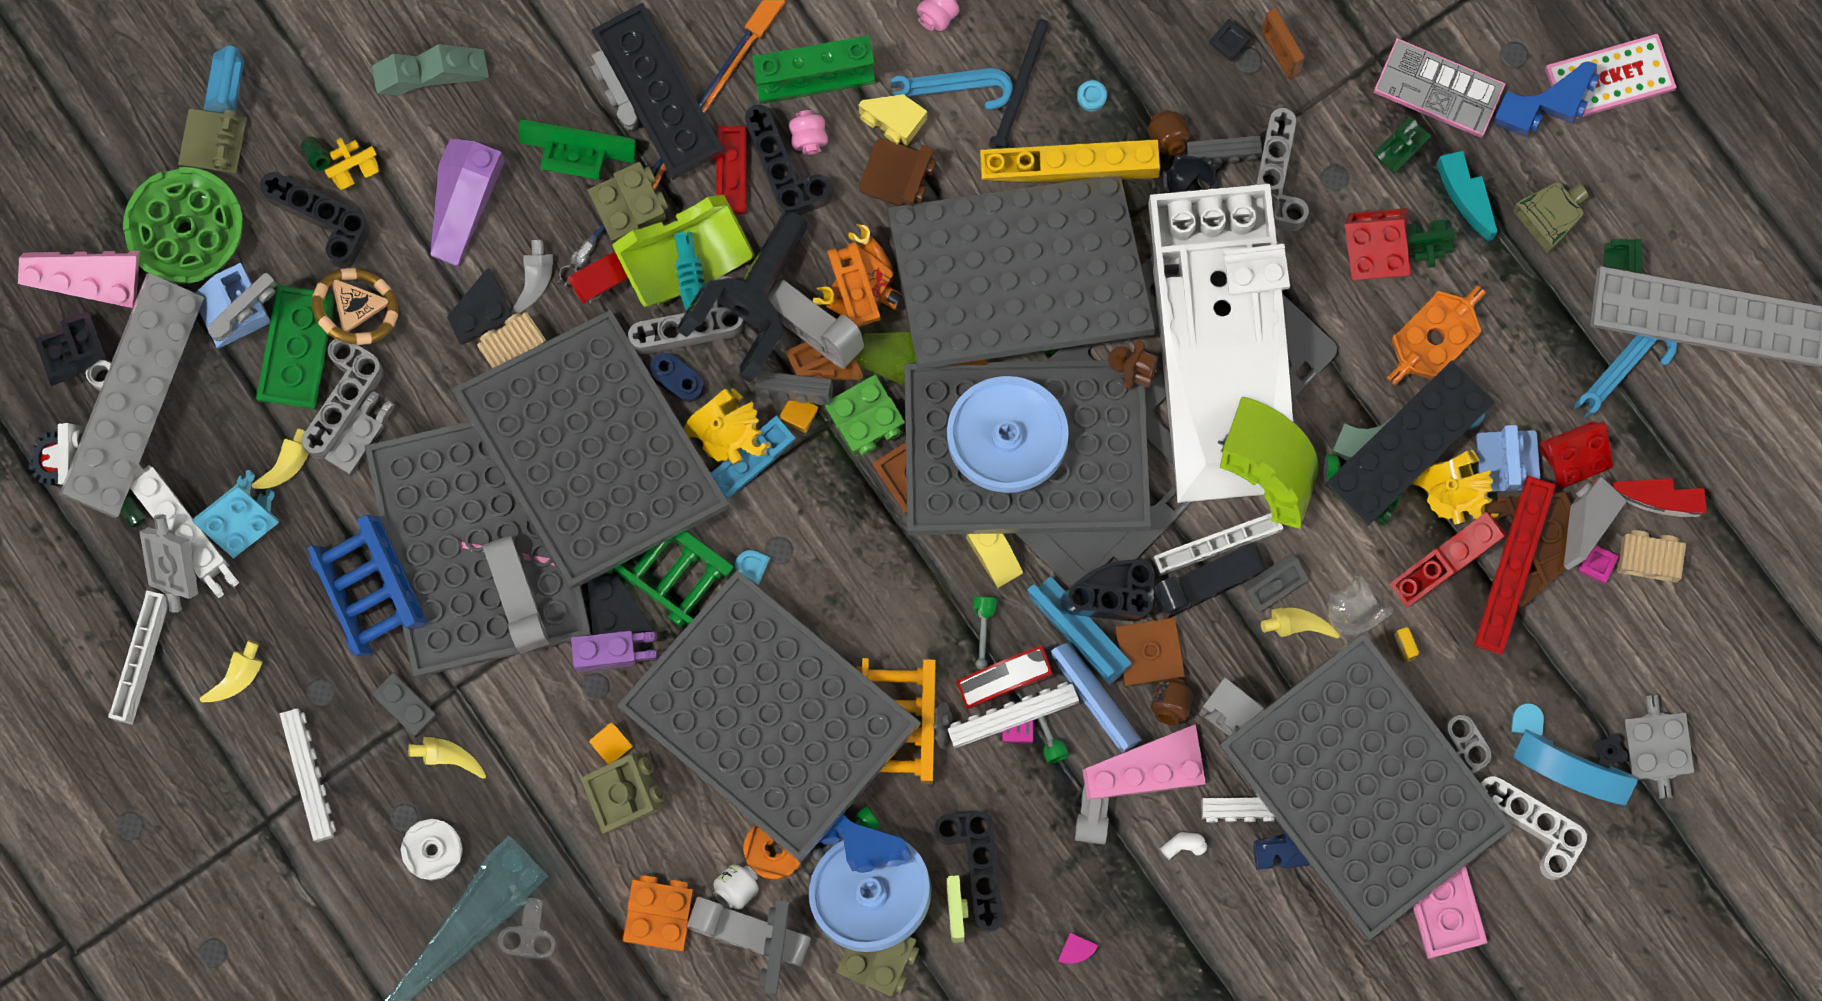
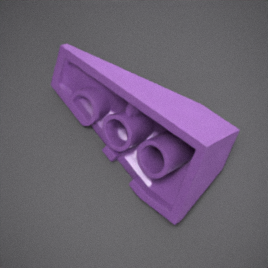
M450 138L438 167L431 257L459 267L505 163L501 151L475 141Z

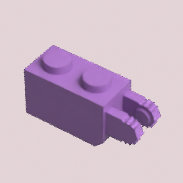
M632 631L572 637L574 669L579 673L635 666L637 665L636 662L658 659L659 651L635 652L634 643H649L657 640V633L633 634Z

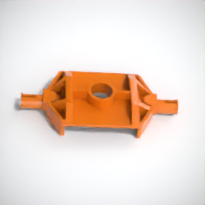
M1476 285L1463 298L1437 291L1419 312L1392 337L1391 341L1399 361L1397 368L1387 376V379L1391 381L1399 374L1392 381L1393 385L1396 386L1406 374L1409 375L1410 373L1432 380L1451 360L1454 361L1479 336L1481 328L1474 311V305L1486 294L1483 289L1479 292L1480 286ZM1430 331L1440 332L1443 342L1439 345L1431 344L1427 340V333Z

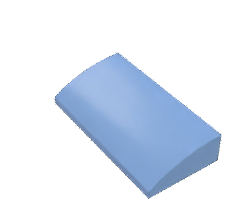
M1069 642L1054 648L1051 651L1052 659L1070 684L1073 683L1078 695L1119 751L1125 753L1141 743L1142 739L1073 645Z

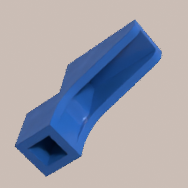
M1590 61L1582 63L1547 91L1536 96H1520L1507 91L1495 117L1496 125L1529 138L1531 131H1537L1541 124L1543 115L1540 114V111L1574 124L1576 117L1582 118L1588 105L1585 97L1588 91H1594L1598 84L1600 75L1596 74L1597 64Z
M844 813L818 842L834 844L843 838L846 861L852 872L866 873L874 870V867L883 865L897 867L904 864V861L912 860L911 852L904 839L857 825L848 820Z

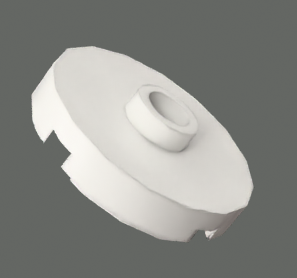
M436 819L419 821L410 827L401 845L402 860L407 869L417 877L431 881L443 879L454 872L461 861L463 851L461 838L455 829L444 821ZM430 845H436L438 848L437 853L433 856L427 853Z

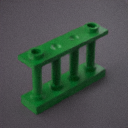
M869 35L752 56L760 105L875 84L872 67L875 64Z
M684 531L647 550L631 572L618 565L607 571V573L611 574L612 571H615L670 612L668 618L682 628L685 624L688 626L693 619L688 614L714 580H719L722 576L728 581L734 574L735 569L734 566ZM674 541L682 547L680 551L682 555L655 590H653L640 579L667 544L671 545ZM699 559L707 565L704 569L706 572L678 608L664 597L691 561L695 562Z

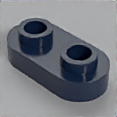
M660 353L652 359L650 372L653 379L678 399L684 402H693L702 395L703 382L701 377L674 355ZM662 363L670 365V369L666 372L661 371L659 367ZM685 381L693 382V387L689 390L684 389L682 385Z

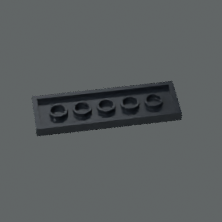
M643 3L591 30L672 180L725 153Z
M1451 360L1325 483V486L1368 527L1495 402Z

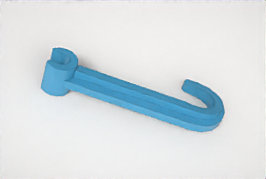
M995 68L915 78L895 76L890 82V88L901 87L903 89L902 91H893L892 96L904 94L906 97L993 86L1000 87L1003 91L1002 97L986 102L984 105L986 110L1003 107L1008 103L1013 91L1010 77L1005 72Z
M1637 335L1592 387L1576 400L1574 409L1579 408L1584 402L1588 403L1590 409L1584 415V418L1592 416L1599 410L1605 398L1657 340L1661 339ZM1663 340L1668 348L1660 361L1662 366H1666L1674 357L1677 342Z

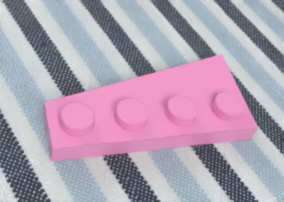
M104 251L102 254H87V252H75L74 254H61L60 252L22 253L19 257L18 284L133 308L137 299L140 251H129V253L116 254V251Z
M1196 724L1083 769L1087 800L1195 787L1206 784Z

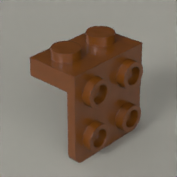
M883 138L877 139L859 184V191L862 194L896 206L909 205L913 207L916 202L921 203L927 187L923 185L926 175H932L937 159L933 158V148L922 144L920 151L900 144L897 145Z

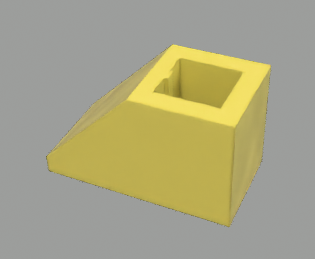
M904 94L862 100L859 104L861 120L872 128L877 126L885 131L884 136L897 145L900 142L907 146L927 120V111Z

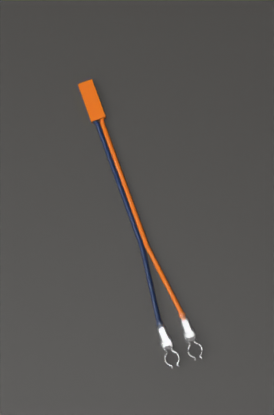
M763 0L745 25V35L698 101L703 113L709 108L755 39L763 37L787 0ZM661 158L651 169L653 176L657 172L655 176L656 183L651 185L654 191L666 170ZM603 224L583 242L579 249L573 252L570 257L571 265L562 267L559 272L560 280L558 283L562 282L561 273L564 269L572 268V265H574L577 272L578 269L581 270L587 265L589 256L599 240L598 237L605 230ZM566 282L565 287H567V285H570V283ZM600 294L599 296H597V297H595V298H593V299H591V300H597V299H599L602 294Z

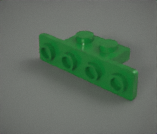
M523 119L519 122V143L545 148L541 160V170L599 180L605 158L633 163L635 160L636 140L632 138Z

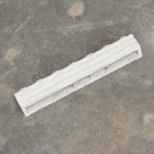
M1270 513L1155 555L1153 562L1159 576L1280 533L1283 530V526L1280 523L1271 521L1272 515Z
M146 591L112 708L108 718L133 725L169 606L167 596L164 594Z
M1068 682L1057 685L1058 689L1050 691V688L1039 692L1040 695L1032 697V695L1026 696L1021 699L1022 702L1017 704L1014 702L1007 703L1000 710L996 708L986 711V715L981 717L979 715L971 716L968 718L969 721L961 723V721L952 723L950 725L951 728H948V732L954 749L1079 704L1073 683L1068 685Z
M298 708L280 713L313 841L317 843L334 838L333 832H336L334 821H330L329 818L331 809L329 803H325L324 796L326 795L324 784L321 785L319 781L322 775L319 766H315L314 760L317 757L314 748L311 749L309 742L312 741L310 731H306L305 723H307L306 715L304 712L301 713V710Z
M1203 798L1201 800L1202 819H1206V822L1209 823L1218 822V819H1225V822H1237V819H1244V822H1256V819H1263L1264 822L1275 821V818L1259 798Z

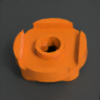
M757 826L751 828L746 835L743 848L748 866L758 876L765 879L779 880L790 877L800 867L801 863L784 849L782 854L779 853L775 857H770V852L765 849L766 845H772L774 840Z

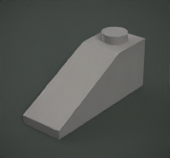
M1602 477L1597 478L1591 483L1588 480L1585 481L1575 492L1577 498L1570 507L1564 567L1567 570L1587 558L1627 502Z

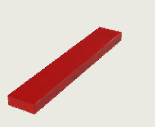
M1526 476L1475 637L1474 647L1503 655L1556 484Z

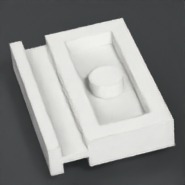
M1284 244L1224 251L1229 296L1290 288Z

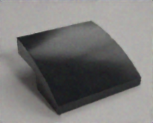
M89 312L60 321L62 330L34 339L50 386L77 376L104 356Z

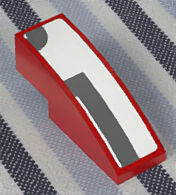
M1673 478L1623 481L1611 484L1627 500V504L1645 511L1676 517H1701L1707 512L1704 488L1674 490Z
M1041 645L956 681L968 710L1050 678L1053 673Z

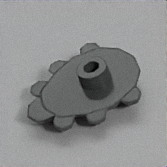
M946 702L940 703L934 709L935 723L933 727L936 730L935 740L941 749L948 743V728H951L950 725L952 723V712Z

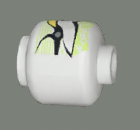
M733 864L715 879L713 895L724 908L740 910L757 895L758 885L756 880L758 876L749 866L741 867Z

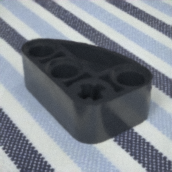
M1122 560L1105 564L1072 584L1062 594L1061 606L1065 612L1071 615L1129 622L1137 621L1149 614L1153 607L1154 569L1150 563L1144 560ZM1133 570L1141 573L1142 583L1134 580L1132 576ZM1073 592L1081 595L1083 599L1082 606L1074 603L1072 599ZM1102 596H1107L1111 600V609L1103 606Z

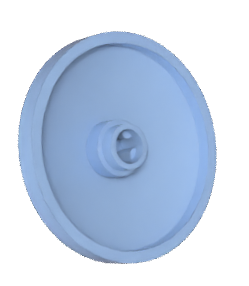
M1001 376L981 381L961 395L949 416L947 444L953 462L966 478L988 490L1013 493L1036 487L1057 470L1067 449L1068 424L1061 405L1047 389L1025 378Z
M844 840L834 845L825 853L812 874L809 886L811 911L825 935L836 944L847 949L874 952L899 944L919 927L930 905L932 887L930 875L924 861L910 844L906 842L911 852L912 860L904 861V864L897 867H888L887 865L874 867V870L866 873L852 872L846 861Z

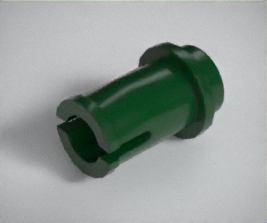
M307 137L311 145L308 146L306 141L303 140L301 149L308 158L309 166L317 171L325 170L331 161L329 152L321 147L316 137Z
M128 491L120 511L130 528L138 526L147 519L134 500V493L132 491Z

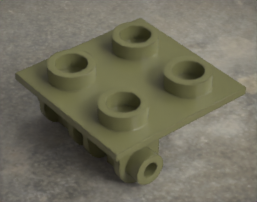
M189 109L178 165L237 174L247 117L237 116L233 110H224L223 114Z

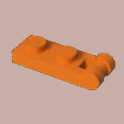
M856 242L849 243L846 248L836 250V248L827 250L848 318L857 327L881 320ZM852 260L853 265L842 268L841 261Z

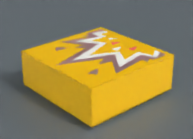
M1405 627L1397 630L1394 638L1405 663L1414 660L1419 655V651L1409 628Z

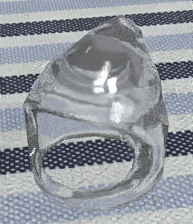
M1358 571L1353 574L1352 583L1347 589L1327 591L1326 601L1330 622L1338 633L1345 636L1360 635L1362 632L1369 631L1394 612L1391 606L1382 608L1364 577Z

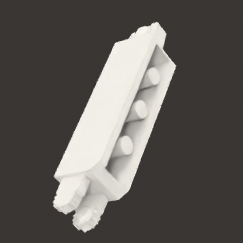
M139 464L130 489L152 517L158 514L167 516L168 531L170 533L189 539L196 575L204 583H207L214 594L220 598L224 593L219 584L215 583L212 579L213 577L222 572L227 582L233 585V587L239 583L229 570V564L207 535L193 523V517L160 474L150 465L143 469Z

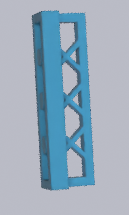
M1051 576L1039 587L1033 584L1027 589L1029 599L1109 685L1132 666L1131 661L1090 617L1071 615L1063 610L1060 600L1065 591Z

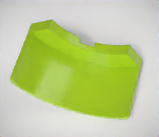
M725 195L709 196L677 214L676 218L678 221L663 226L662 222L648 227L632 230L612 244L644 307L663 303L681 296L676 274L677 270L675 268L678 254L674 235L677 233L685 232L686 235L688 231L693 233L695 253L702 262L701 267L703 268L705 284L732 272L754 258V252Z
M1241 397L1223 448L1220 468L1244 478L1252 485L1259 484L1265 490L1264 497L1271 509V521L1301 529L1318 477L1319 464L1315 449L1304 432L1285 415L1257 400Z

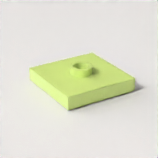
M959 875L948 876L947 895L951 941L953 943L964 942L963 918H968L967 899L961 900Z

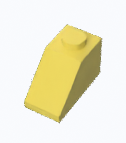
M967 534L966 539L997 589L1023 574L1003 534Z

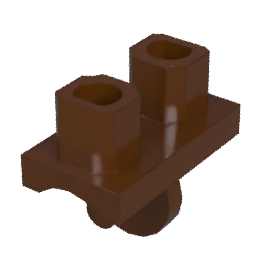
M1136 340L1134 354L1129 348L1123 346L1116 347L1109 353V366L1116 372H1124L1123 387L1130 390L1134 382L1149 388L1156 375L1155 366L1158 357L1144 351L1145 342Z

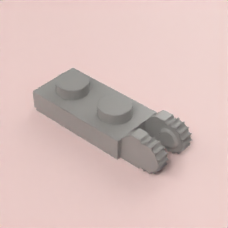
M600 50L591 55L595 64L590 67L598 82L605 81L608 90L604 91L611 106L618 105L617 116L623 128L628 130V132L635 131L640 123L637 114L603 51Z
M264 273L213 320V323H210L208 333L213 337L212 339L223 342L224 339L226 340V337L233 334V325L237 321L240 324L246 321L253 313L251 309L259 301L265 303L274 295L275 290L273 288L277 284L268 273Z
M372 391L367 396L360 410L358 409L325 457L326 461L350 476L366 455L365 446L375 442L384 428L383 424L395 404L388 401L382 406L376 419L370 417L368 414L377 403L379 394L375 391Z

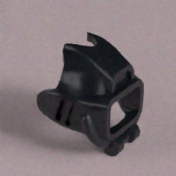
M1183 155L1175 156L1172 167L1169 170H1163V184L1167 193L1186 192L1196 179H1201L1210 186V189H1219L1215 167L1205 156L1200 158Z

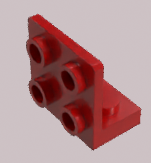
M1408 208L1348 214L1345 222V231L1352 280L1410 275L1411 267L1406 233L1409 221Z

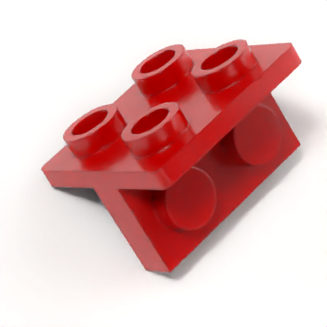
M1603 421L1599 423L1589 422L1539 443L1541 453L1553 468L1555 482L1559 489L1613 467L1607 426Z

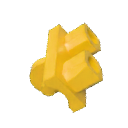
M342 138L336 139L340 148L329 153L333 160L342 156L345 159L326 168L325 172L328 178L332 177L340 190L355 184L348 169L357 164L365 178L379 172L377 161L374 157L377 154L372 146L350 156V152L360 148L356 140L345 145Z

